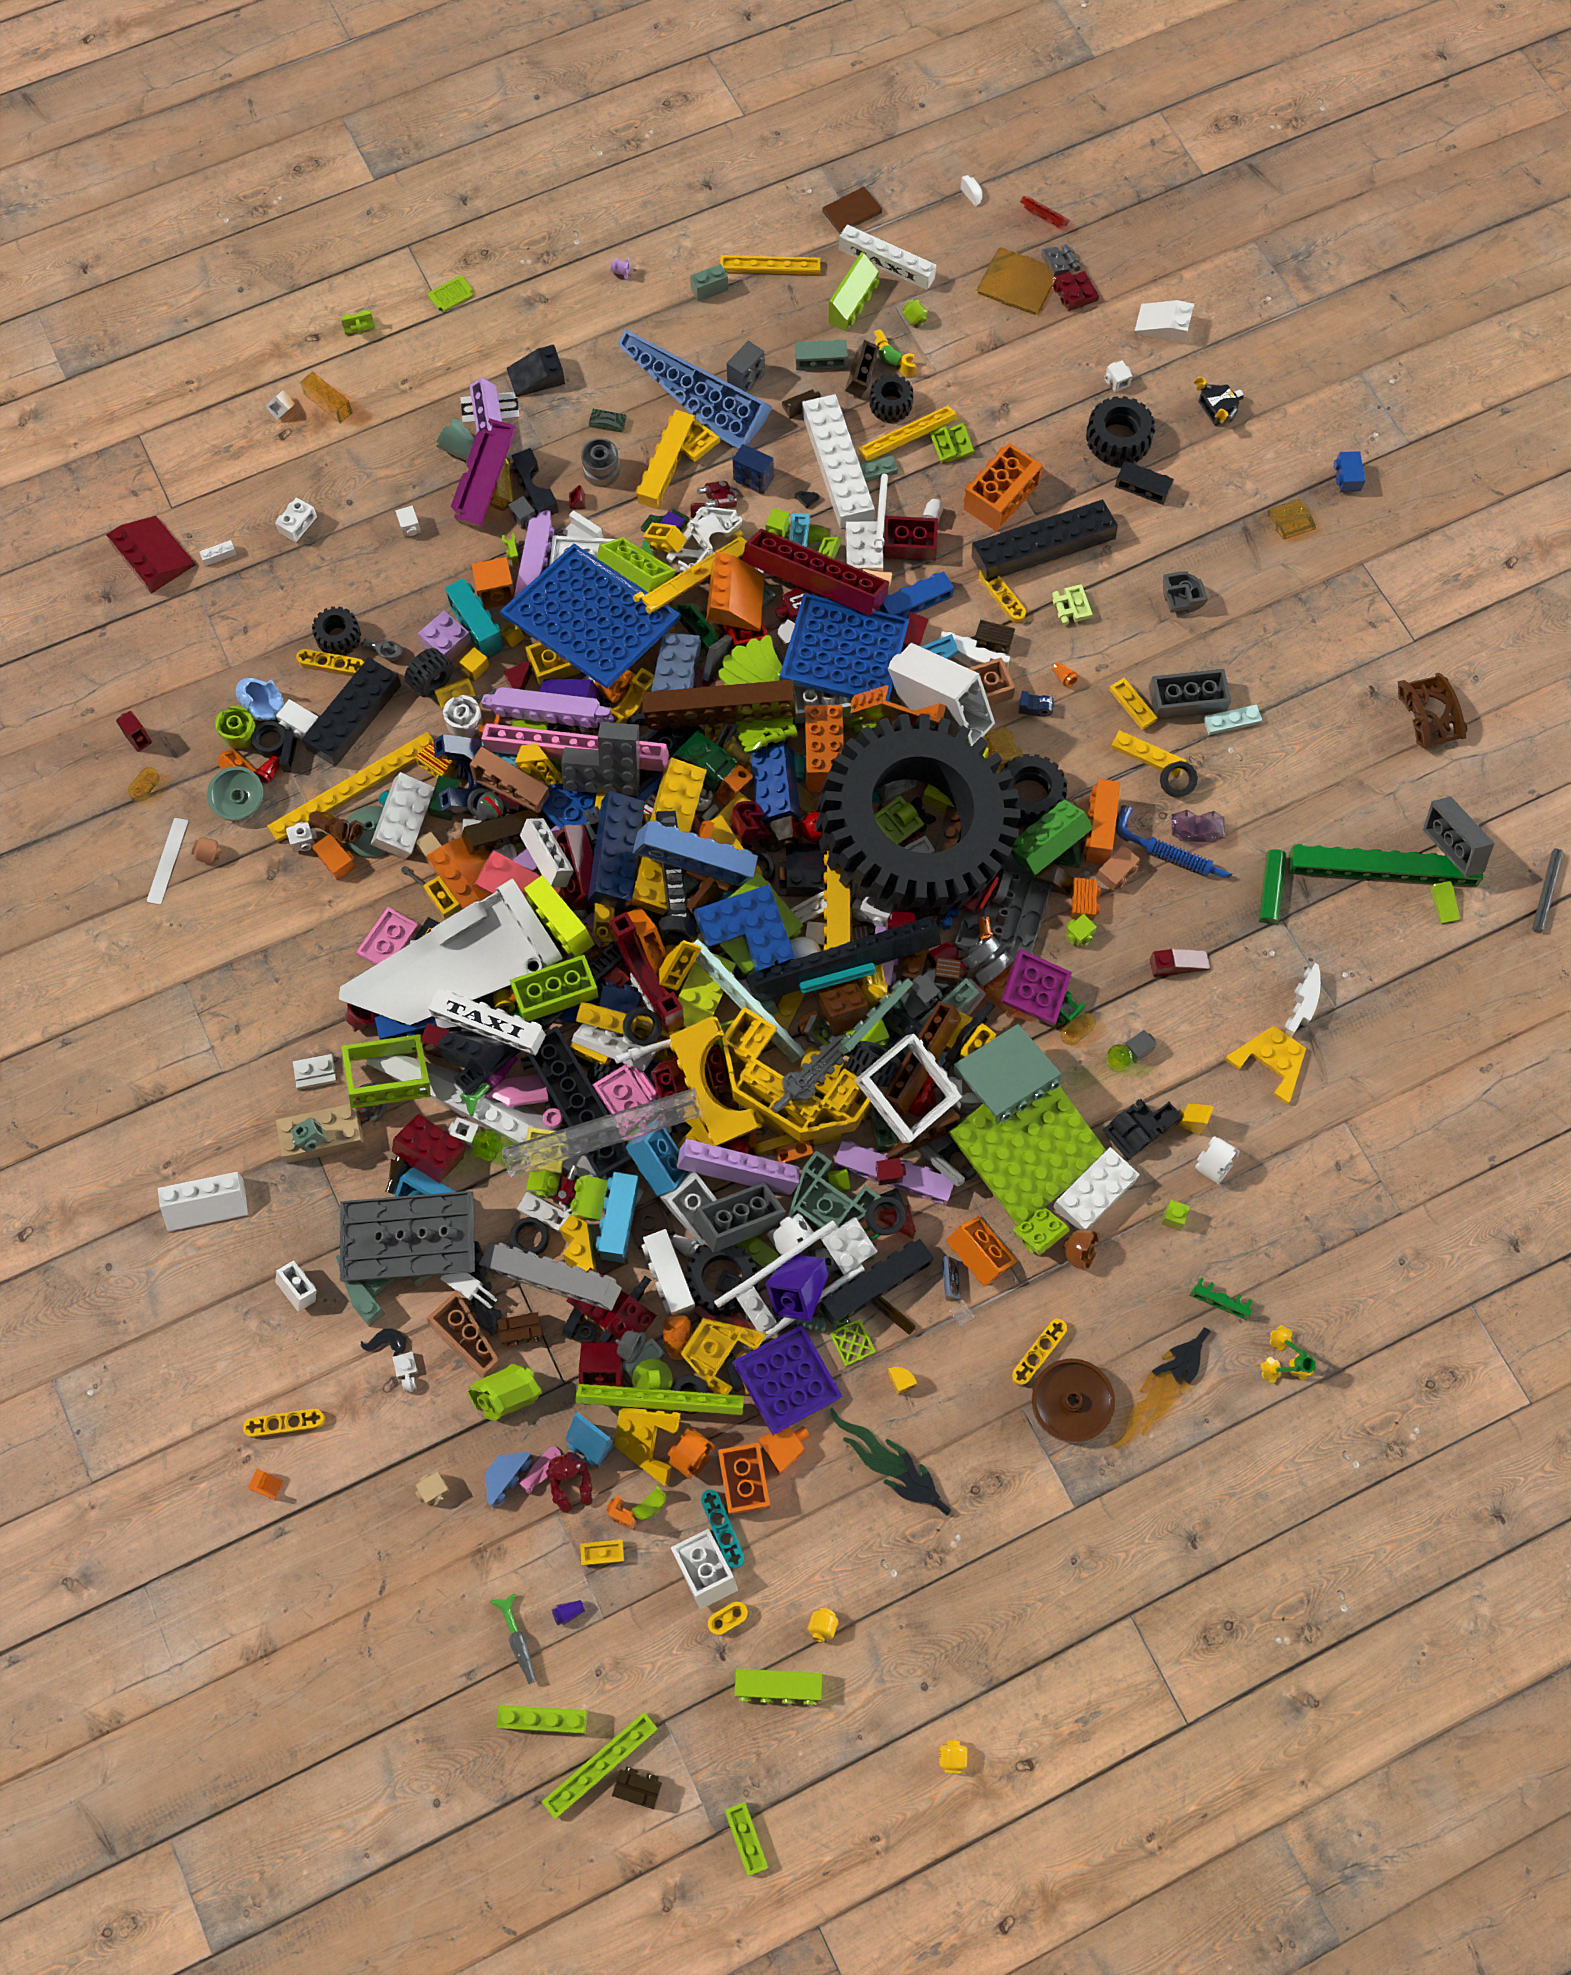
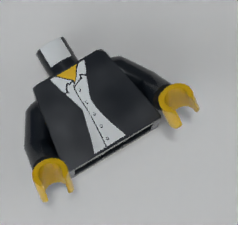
M1199 376L1193 382L1197 385V391L1202 390L1198 402L1214 426L1223 422H1232L1238 413L1239 401L1244 398L1243 392L1240 389L1233 392L1229 385L1208 384L1203 377Z

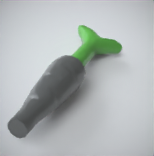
M516 1594L510 1595L506 1600L493 1599L490 1603L498 1607L504 1614L510 1631L509 1644L515 1658L525 1674L528 1684L536 1682L533 1673L527 1641L524 1634L518 1631L511 1611Z

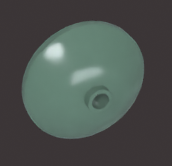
M240 766L229 767L217 773L211 780L207 790V800L212 811L220 818L229 821H239L251 816L259 808L263 799V786L259 777L250 769ZM242 795L241 799L237 800V797Z
M366 806L356 810L347 819L349 823L357 820L363 824V833L358 840L354 842L345 840L348 848L356 855L364 858H376L388 853L370 845L384 807ZM369 824L372 825L371 828H366L367 825H369Z

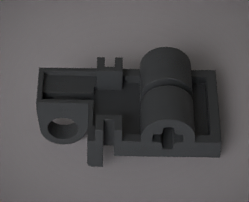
M1138 1099L1136 1101L1138 1107L1132 1104L1130 1108L1118 1114L1103 1129V1132L1129 1161L1159 1136L1157 1130L1161 1134L1165 1133L1170 1126L1182 1117L1170 1102H1167L1153 1113L1142 1099Z

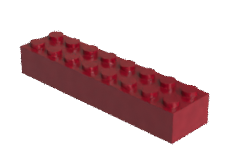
M760 529L745 543L742 559L745 563L767 574H772L784 581L796 584L798 587L827 597L831 601H836L848 608L856 609L863 614L871 616L886 599L889 581L764 529Z

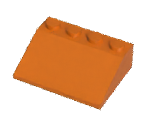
M716 552L711 566L706 621L760 632L765 574L734 555Z
M460 837L426 855L428 863L458 901L461 910L476 901L480 902L490 896L473 886L491 854L489 850L482 854L470 855L463 838Z

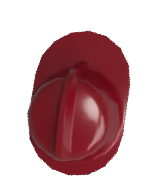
M347 1003L345 1019L352 1026L354 1032L359 1029H365L375 1023L376 1013Z

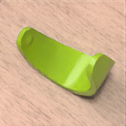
M656 1485L652 1493L638 1506L632 1508L631 1512L640 1520L654 1516L665 1504L666 1494Z

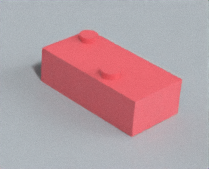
M492 851L473 886L491 895L497 891V887L513 878L525 897L527 894L524 888L539 878L540 875L502 854ZM561 887L553 888V889H554L557 893H559Z

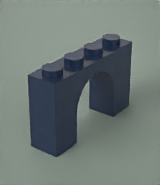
M442 734L433 740L435 758L453 760L461 764L468 774L469 786L468 789L449 787L439 793L441 811L473 815L467 804L470 793L476 789H487V787L473 780L470 763L481 748L482 741L481 739ZM485 792L479 793L474 798L473 807L475 810H477V804L480 797L483 794H485Z

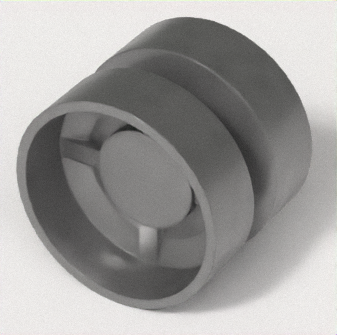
M597 438L584 445L581 451V459L586 480L597 487L613 484L620 475L618 449L615 444L610 440Z
M993 935L975 944L961 960L969 970L977 966L981 967L974 977L982 986L998 976L1014 961L1006 950L997 955L994 954L1001 944Z

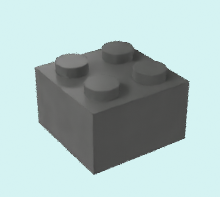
M747 341L727 362V382L745 392L751 390L754 383L765 374L764 350L750 341Z

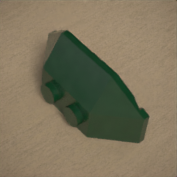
M693 603L674 605V610L681 615L679 621L691 635L700 636L701 646L708 654L709 647L724 637L722 626L706 621L707 612Z

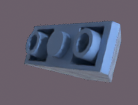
M528 1451L498 1456L485 1472L488 1504L493 1508L503 1503L506 1498L505 1493L509 1488L513 1489L520 1479L518 1478L520 1473L527 1471L531 1466L533 1456Z

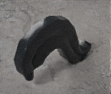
M392 1328L381 1330L367 1344H364L363 1341L360 1342V1346L365 1351L370 1352L381 1344L388 1343L391 1349L395 1351L393 1357L397 1356L398 1353L402 1354L406 1349V1339L400 1332Z

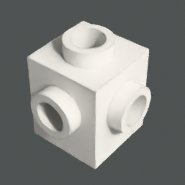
M308 822L297 823L295 826L286 828L289 842L294 852L307 851L315 844L314 839H317L315 828H311Z

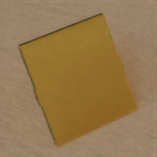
M1000 247L976 292L1009 307L1038 315L1057 276L1053 277L1047 264Z

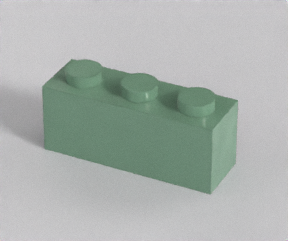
M819 340L795 342L796 370L847 368V341Z

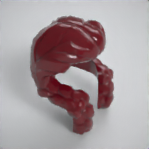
M568 1452L550 1460L548 1470L546 1471V1475L550 1479V1487L552 1488L553 1503L557 1504L563 1513H568L572 1506L566 1494L559 1489L560 1481L573 1478L575 1474L583 1477L579 1487L581 1502L586 1506L593 1503V1487L591 1485L590 1473L586 1468V1460L581 1459L574 1452Z

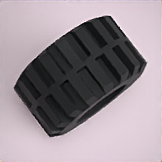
M888 374V376L882 375L881 379L877 378L870 389L869 405L872 414L875 413L876 418L880 417L881 421L888 420L891 423V421L899 422V419L903 420L905 416L910 414L914 392L909 380L905 381V377H899L898 374H895V376H892V374ZM894 396L898 399L888 400L885 397Z
M332 606L329 610L327 608L323 609V613L319 612L317 614L318 618L315 617L313 620L312 632L321 651L336 655L342 654V656H345L347 652H353L352 649H356L358 647L357 643L361 641V631L354 614L350 613L347 608L343 610V607L340 606L338 608ZM335 628H344V631L338 635H328Z
M426 649L419 653L409 664L404 680L420 696L428 698L435 695L434 690L447 684L453 674L454 666L438 649Z
M859 1041L855 1045L846 1065L858 1077L889 1050L876 1043ZM895 1055L871 1075L870 1079L876 1086L888 1087L899 1070L901 1061Z

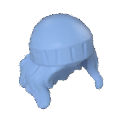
M244 678L236 686L235 694L238 702L256 720H274L284 706L281 693L275 687V683L272 680L264 682L255 678Z

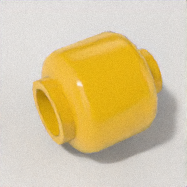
M820 1608L812 1613L807 1629L812 1635L813 1640L824 1643V1640H831L834 1637L838 1626V1619L833 1611Z
M947 1740V1744L939 1747V1766L944 1769L945 1773L960 1774L961 1770L967 1767L968 1750L965 1746L960 1745V1740Z

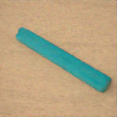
M873 963L865 964L801 982L800 989L802 993H808L873 975L876 973V969Z

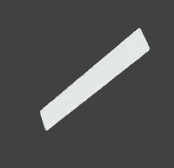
M174 818L147 902L161 904L188 820Z

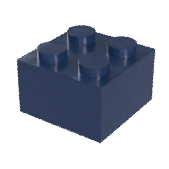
M742 444L732 459L733 480L738 484H744L752 490L764 494L774 479V458Z

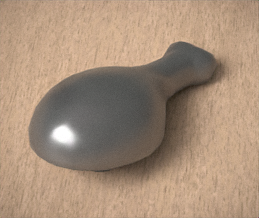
M365 638L361 644L364 648L369 647L376 650L379 656L385 660H397L403 653L401 646L394 641L376 643Z

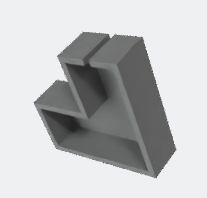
M601 722L598 733V750L565 747L561 762L563 790L603 794L612 791L622 795L638 796L641 783L639 725Z

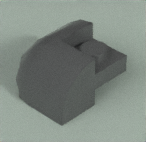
M1188 571L1164 574L1163 592L1165 601L1168 602L1170 613L1184 610L1190 613L1206 604L1208 599L1201 578L1198 579L1196 576L1188 574Z

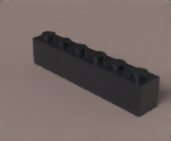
M921 1239L915 1242L913 1240L909 1241L900 1252H892L883 1263L881 1261L875 1263L869 1272H861L855 1277V1281L850 1284L848 1282L844 1283L838 1288V1292L835 1294L831 1292L822 1298L820 1309L833 1328L931 1265L934 1257Z

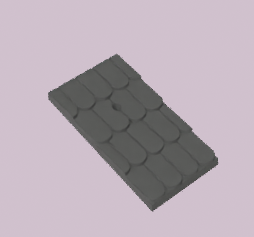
M1010 853L1001 869L1012 872V879L1004 901L998 905L990 901L989 897L983 909L977 915L965 909L954 944L956 948L969 951L975 944L981 941L978 937L980 931L977 919L984 917L985 920V916L990 919L991 932L1001 944L994 953L995 955L1006 950L1015 961L1017 952L1020 949L1032 954L1052 885L1034 880L1036 875L1017 863ZM1058 856L1051 863L1059 865L1061 857Z
M463 1191L340 1201V1281L357 1282L475 1272L473 1192Z

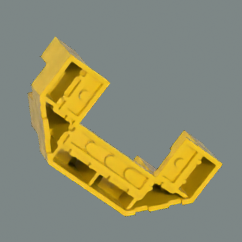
M743 1007L722 1037L726 1071L734 1101L747 1109L755 1108L762 1125L779 1136L789 1134L800 1142L812 1139L814 1146L841 1140V1133L855 1131L862 1120L866 1121L874 1109V1105L854 1081L857 1076L846 1069L842 1070L823 1100L815 1095L806 1103L790 1100L778 1113H774L771 1107L785 1094L781 1083L784 1076L761 1063L757 1058L776 1032L777 1027Z

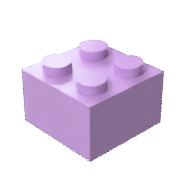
M445 611L441 612L418 633L423 647L426 649H438L450 661L455 659L472 643L469 631Z

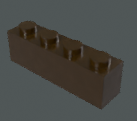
M528 809L465 826L462 838L470 855L482 854L490 849L497 850L508 844L515 845L522 841L520 834L526 819H537L538 816L535 811Z

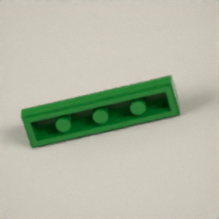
M1272 849L1266 853L1259 922L1275 925L1279 923L1286 852L1283 850Z

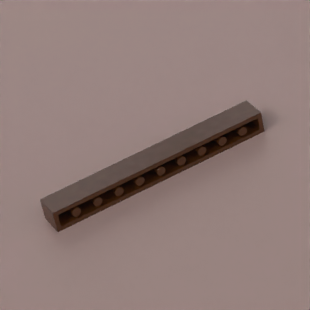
M947 806L935 853L947 850L958 843L961 833V822L958 812L954 807ZM932 908L926 917L933 916L935 922H937L938 916L935 909ZM929 949L906 956L901 974L902 982L907 978L912 982L916 977L922 975Z

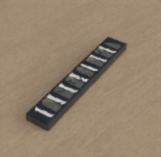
M657 811L655 813L656 821L660 822L662 826L678 828L676 811ZM661 862L667 915L688 918L683 869Z

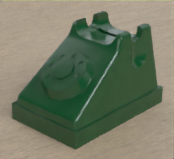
M698 730L672 756L674 759L706 769L703 787L708 792L711 791L712 795L717 792L722 780L737 767V761L731 758L725 749L702 735Z

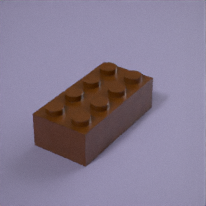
M855 980L813 991L834 1035L854 1029L861 1020L864 1022L868 1018L866 1015L869 1012L868 1003Z

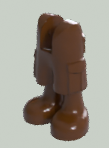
M320 811L312 812L309 815V821L312 826L334 835L340 841L354 842L363 833V824L357 820L349 823L345 819H339L329 813Z

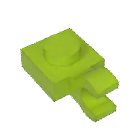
M511 533L512 538L510 540H506L505 536L502 535L503 544L509 548L506 549L508 560H512L513 566L520 565L514 533Z

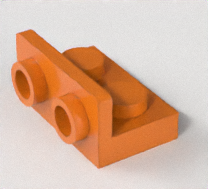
M616 1496L615 1500L611 1499L606 1510L610 1520L634 1531L637 1522L633 1513L621 1508L623 1505L621 1497Z

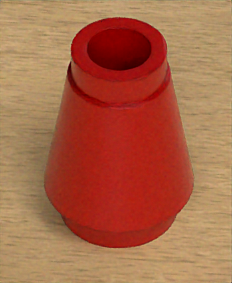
M272 756L256 770V775L261 782L267 784L273 780L280 766V759Z

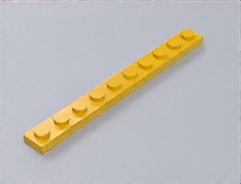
M428 732L423 733L267 826L276 841L278 843L288 837L286 828L301 822L311 824L309 821L310 813L315 811L329 813L416 761L415 756L433 742L432 737Z

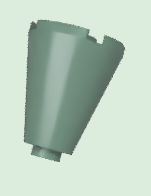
M454 418L450 421L452 425L450 427L445 426L440 433L436 447L467 461L475 438L460 420Z

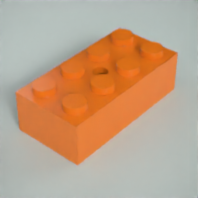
M1098 779L1097 784L1092 787L1089 797L1090 809L1088 810L1087 817L1093 829L1085 835L1086 842L1083 846V855H1086L1085 862L1104 865L1110 859L1113 850L1121 782Z

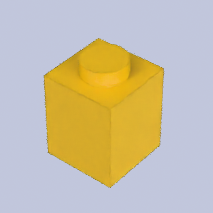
M473 648L459 662L461 673L466 678L470 677L474 681L490 667L488 658L476 648Z

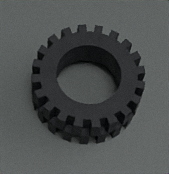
M736 1244L714 1253L709 1246L706 1248L704 1245L701 1246L699 1253L692 1255V1261L688 1263V1271L686 1272L687 1286L696 1306H702L707 1312H713L714 1316H719L720 1313L730 1316V1312L735 1311V1314L741 1312L740 1308L742 1306L736 1297L718 1308L714 1301L723 1295H717L707 1290L702 1282V1275L706 1267L712 1262L728 1260L736 1264L742 1274L741 1283L757 1273V1267L752 1260L751 1254H747L745 1248L741 1245L739 1248L736 1247ZM758 1282L753 1285L756 1290Z

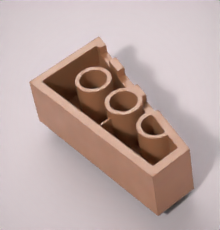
M482 746L470 763L474 781L537 813L541 811L550 796L549 787L544 782L537 781Z
M456 1290L427 1317L428 1325L481 1378L487 1377L499 1368V1360L462 1300L458 1290Z

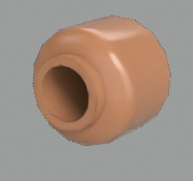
M201 837L199 840H195L191 854L194 855L197 861L212 864L215 859H219L221 849L218 848L216 840Z

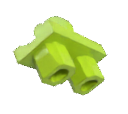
M363 310L358 314H345L341 317L345 335L357 332L361 335L363 334L362 331L375 328L371 311Z

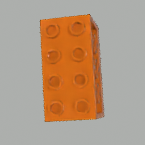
M1008 443L1005 447L999 449L994 459L991 458L983 471L980 470L975 480L967 484L965 488L966 494L963 499V509L997 532L1039 486L1043 465L1011 443Z
M805 705L806 792H821L837 754H841L844 748L842 705Z

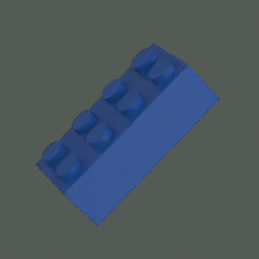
M781 743L750 753L755 801L765 814L762 822L768 823L788 816H793L796 819L801 818L793 750L786 744Z

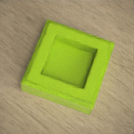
M846 1168L827 1173L829 1184L837 1190L851 1189Z

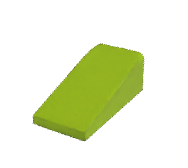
M1452 882L1434 884L1430 892L1441 924L1459 921L1460 917Z

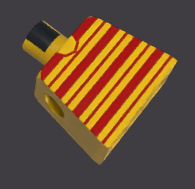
M433 742L415 756L417 765L437 779L439 775L449 778L457 766L456 761L435 758Z

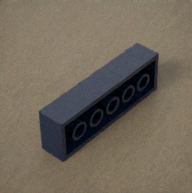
M608 791L602 799L588 901L620 910H625L632 902L638 855L633 854L637 832L642 827L645 801Z

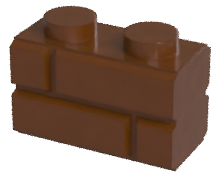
M539 1311L497 1320L501 1344H507V1347L519 1345V1341L526 1339L527 1343L537 1342L539 1337L543 1336Z

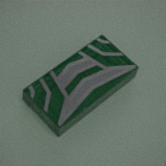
M593 409L589 420V427L623 433L627 416L625 414Z

